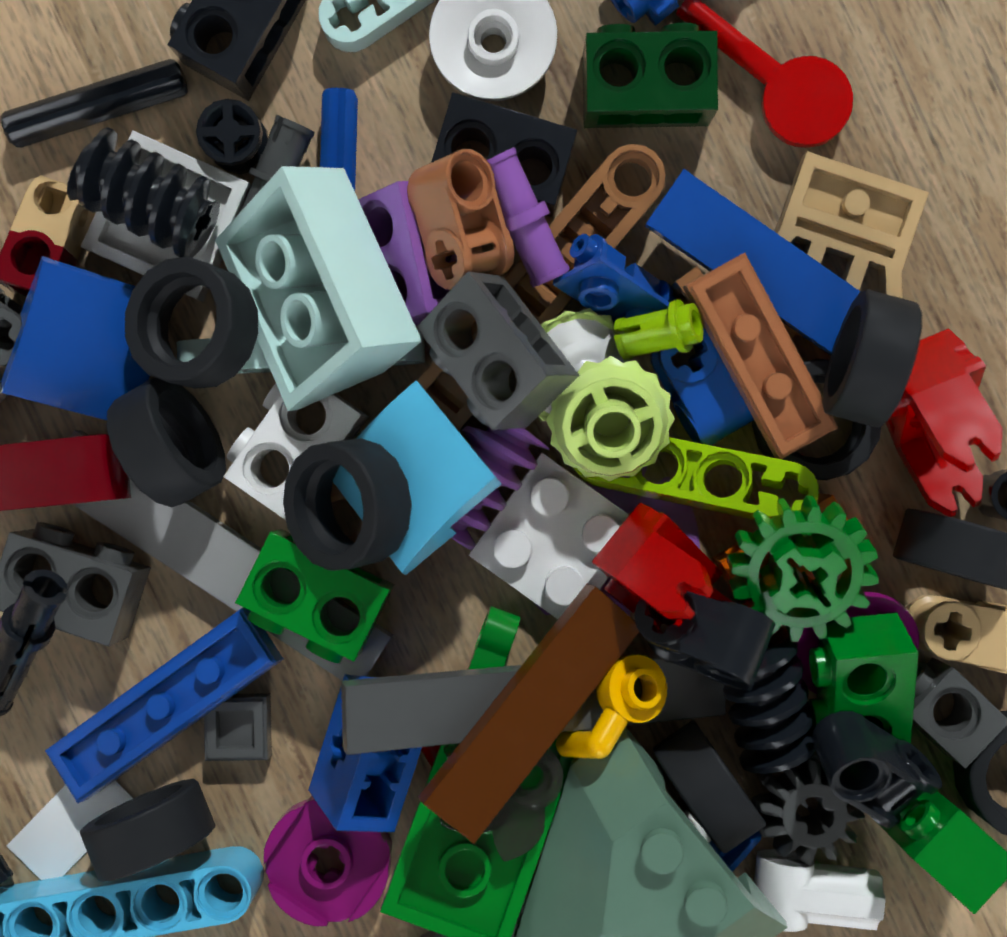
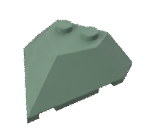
M625 727L607 757L602 759L574 758L571 761L515 937H775L788 928L784 918L747 873L744 872L737 878L669 796L665 788L663 771L627 727Z

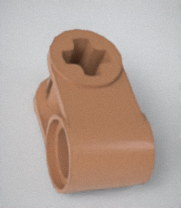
M461 149L416 169L408 181V201L414 211L424 245L426 265L434 281L442 288L451 290L468 271L499 276L507 273L513 264L514 245L509 230L506 227L496 192L494 173L487 160L472 149ZM490 243L494 245L493 250L482 251L483 245ZM456 254L457 261L450 263L445 261L447 256Z

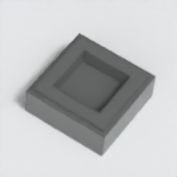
M271 693L235 694L204 716L205 761L268 760L271 757Z

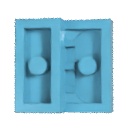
M417 380L384 408L356 438H362L383 446L398 461L408 481L412 504L409 530L399 549L389 556L404 575L411 572L453 537L457 532L453 529L452 525L502 484ZM340 466L333 479V483L363 521L364 510L361 492L353 476L343 466Z

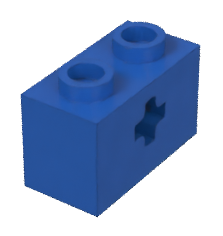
M344 674L343 681L377 677ZM340 687L308 791L336 831L395 832L422 747L347 755L343 749L342 697Z

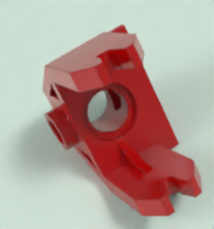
M949 328L920 340L909 381L899 404L891 418L886 422V425L899 456L926 503L944 515L952 517L956 515L958 510L955 496L952 492L961 493L963 498L973 508L979 506L982 501L983 475L975 464L969 445L978 446L980 451L992 462L998 460L1002 450L1003 427L979 391L986 369L984 361L979 356H974L968 350L965 343Z
M641 502L592 560V563L611 579L603 589L633 614L641 598L667 619H677L674 624L680 626L683 622L682 619H691L695 615L693 609L684 600V594L687 591L718 601L733 602L712 587L723 574L720 569L667 515L662 512L659 513Z

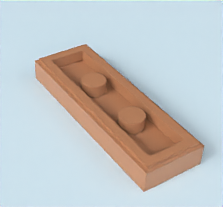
M746 253L736 256L683 286L690 302L697 306L704 328L775 458L783 459L838 428L832 415L824 412L823 398Z

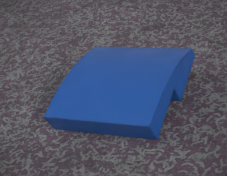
M42 256L21 311L22 326L1 379L2 393L107 421V411L114 400L148 381L150 377L132 358L125 339V311L135 286Z

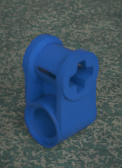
M703 328L702 342L693 344L696 354L688 360L690 367L687 365L675 367L673 365L671 357L678 352L677 348L651 353L650 362L665 391L671 394L670 399L674 410L691 440L696 443L712 446L754 421V418L706 329Z

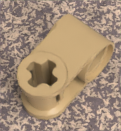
M921 595L913 599L906 606L918 627L920 649L931 652L933 655L946 660L967 663L979 668L1007 674V605L980 600L975 603L937 595ZM936 622H946L945 630L934 631Z

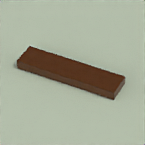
M587 583L420 793L418 798L423 805L475 844L639 633L635 620L596 586Z

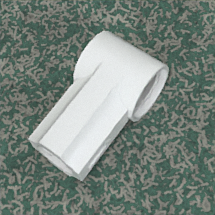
M762 849L757 852L754 883L786 921L788 928L784 931H803L807 928L808 923L877 931L879 922L884 918L886 898L883 891V877L876 869L814 863V861L811 865L800 861L796 852H792L786 857L779 855L775 849Z

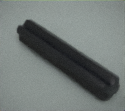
M167 59L4 111L0 116V121L7 140L15 147L22 148L182 97L188 92L187 81L181 66L176 60Z

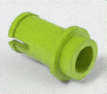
M679 299L671 301L668 309L629 318H617L614 323V330L616 332H625L622 335H614L617 350L624 360L677 348L681 353H686L692 349L693 344L701 343L703 340V323L697 306L694 303L684 305Z

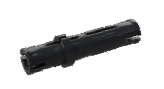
M39 569L31 571L26 575L22 583L24 585L15 604H11L6 608L0 619V716L6 715L11 710L14 704L13 700L24 678L27 676L37 652L49 644L56 629L54 617L67 596L65 593L68 587L65 580L55 572Z

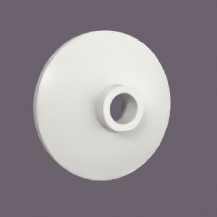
M439 0L430 22L429 42L438 70L455 89L475 99L501 101L527 92L546 74L556 51L557 25L553 10L547 0ZM489 35H499L506 44L501 51L490 53L482 47L483 40Z

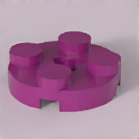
M311 795L307 800L293 805L282 815L265 844L264 864L266 862V873L270 881L268 888L273 900L290 917L310 926H328L329 922H341L348 918V922L361 918L377 903L385 889L391 870V837L388 832L336 831ZM329 846H333L340 851L339 859L345 864V867L341 871L331 867L323 874L315 868L319 858L312 851L317 847L327 849Z

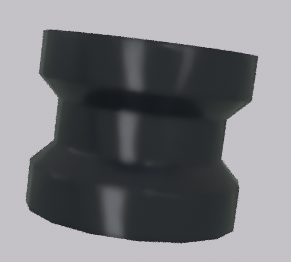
M233 99L215 101L204 109L197 122L196 134L198 143L205 154L218 167L228 173L240 175L248 173L250 167L256 169L269 135L265 126L249 106ZM249 137L248 140H244L242 145L238 147V151H236V144H238L242 138Z

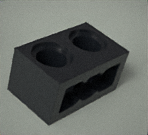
M192 0L190 4H183L176 12L170 26L171 39L167 45L184 65L249 101L306 0ZM221 32L233 34L232 41L227 49L217 54L206 53L207 44L214 35Z
M452 92L431 162L454 153L459 145L470 140L479 141L488 148L489 155L486 160L515 147L520 163L526 159L533 158L541 160L548 166L551 173L548 179L539 185L530 186L538 203L545 201L550 212L546 216L553 217L575 146L577 130Z

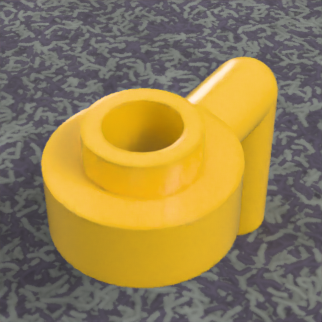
M643 655L620 656L596 687L597 699L603 712L592 731L562 732L556 740L558 753L566 758H605L611 753L627 723H643L655 718L663 709L667 698V682L660 666L651 658ZM637 678L640 679L642 685L640 700L634 692V683Z

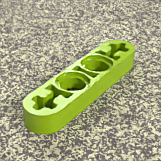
M669 437L670 443L659 452L673 455L678 461V470L669 482L663 484H653L647 481L642 475V469L635 476H630L629 478L620 476L612 481H607L599 476L585 477L577 468L572 467L584 482L593 486L755 520L753 513L757 510L766 514L770 519L778 515V496L758 491L759 504L747 503L753 491V471L764 472L761 478L762 486L781 489L786 479H793L798 481V492L813 496L817 503L819 498L818 482L815 475L806 466L792 461ZM730 465L741 473L742 484L734 495L716 497L705 488V477L713 467ZM795 500L792 504V511L801 510L803 500Z

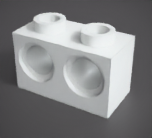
M275 383L263 402V407L269 410L255 431L249 427L246 428L233 443L226 457L233 463L223 477L286 520L283 506L285 481L277 487L265 481L261 474V462L265 455L273 450L281 452L288 461L290 471L294 460L308 447L327 442L354 439L369 416L339 395L333 394L319 400L325 408L326 420L319 431L308 435L297 424V410H287Z

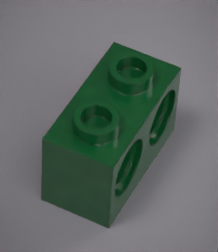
M681 22L668 24L661 28V32H635V27L632 25L608 24L599 27L597 33H586L583 48L584 128L709 126L718 111L717 31H699L698 25ZM677 62L686 64L693 70L696 82L685 86L675 84L667 77L665 67ZM609 64H621L631 72L633 81L621 87L612 86L602 78L600 70Z

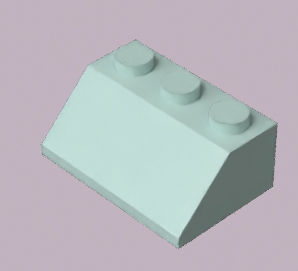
M282 166L215 239L227 270L234 273L251 291L258 309L257 340L288 411L299 410L384 373L422 341L344 168Z

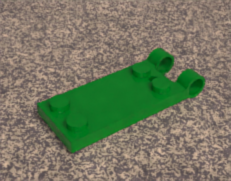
M490 606L468 669L504 666L515 639L521 617ZM557 738L475 844L419 800L381 904L380 912L447 937H512L560 800L570 763L574 759L563 757L558 753L556 748ZM460 743L439 745L425 787Z

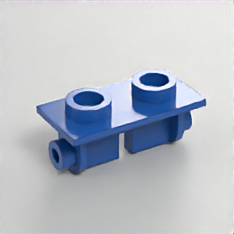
M587 234L579 235L570 248V255L574 258L573 269L553 279L555 287L580 302L584 307L590 308L598 315H611L614 323L617 318H629L668 309L669 303L677 300L676 296L673 295V288L666 281L657 279L636 263L625 267L626 256L607 244V241L598 234L591 236Z

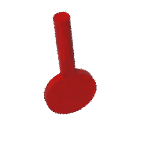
M684 0L677 10L676 16L686 23L698 25L699 31H717V48L765 85L761 102L763 118L769 130L779 140L794 147L811 148L823 145L838 135L850 118L853 108V92L847 76L837 65L817 56H801L781 65L702 1Z

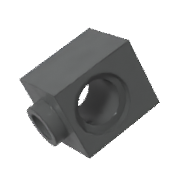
M933 657L927 664H917L913 725L943 754L966 769L1007 726V718L954 667ZM952 693L954 708L951 714L943 720L935 721L933 716L935 703L943 695Z

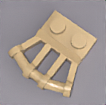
M807 151L800 159L782 215L777 222L776 233L790 243L795 241L806 245L804 253L820 264L825 252L848 259L842 279L860 290L867 267L877 269L879 292L903 299L902 269L929 192ZM783 323L791 339L795 334L802 336Z

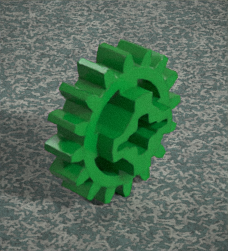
M809 495L805 496L801 510L792 511L785 498L778 499V515L771 519L763 512L755 511L753 517L758 529L754 534L743 530H738L735 534L738 545L744 553H732L727 556L731 573L736 575L728 580L734 598L742 599L741 605L755 609L772 619L776 624L772 635L778 631L781 625H785L788 635L793 642H798L802 636L803 629L808 627L813 628L819 639L826 638V623L835 620L845 628L849 627L851 621L846 610L851 605L867 609L870 604L861 586L875 585L879 581L877 573L868 564L877 559L878 554L870 540L864 539L868 533L856 517L846 520V513L840 504L834 501L821 513L815 498ZM769 551L768 564L760 569L762 561ZM789 558L794 559L799 566L803 565L807 570L812 571L815 579H811L805 571L801 573L797 568L792 567ZM842 573L840 579L837 582L838 575Z

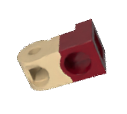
M39 176L31 182L23 197L0 253V284L13 293L27 297L42 256L76 267L82 250L81 244L95 213L80 206L78 200H69L66 183Z

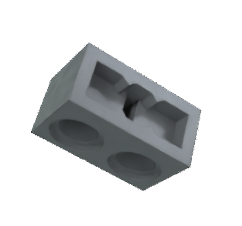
M468 271L417 326V329L431 346L430 355L433 361L441 370L453 376L468 397L467 406L471 413L492 430L527 428L580 376L503 276ZM476 320L477 336L475 341H473L472 325ZM512 369L517 379L513 394L509 387V375Z
M37 522L35 529L9 532L0 560L1 612H4L11 604H15L24 585L22 583L25 576L33 571L34 560L38 555H41L50 563L52 572L60 575L68 587L65 593L67 596L54 617L56 630L108 647L129 637L151 569L150 566L132 561L135 552L106 542H97L94 549L73 542L75 535L73 531L42 522ZM97 574L105 576L113 587V598L109 606L98 602L93 595L92 582Z

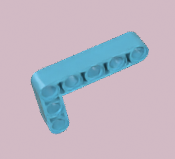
M230 846L175 856L154 867L113 881H99L95 870L45 880L0 887V937H152L227 924L238 920L249 908L263 882L264 868L259 857L253 851L240 846ZM230 874L236 877L241 883L243 892L230 894L224 891L219 886L217 875ZM156 885L171 887L177 893L179 904L174 905L164 902L157 894ZM95 896H103L109 899L114 905L116 915L103 913L97 907ZM34 907L44 909L50 915L53 926L42 923L36 917Z

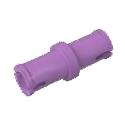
M513 147L488 159L487 162L494 173L495 188L506 227L530 277L531 286L535 287L563 275L570 270V267L565 262L545 219V215L550 213L545 201L538 203L518 160L517 151Z

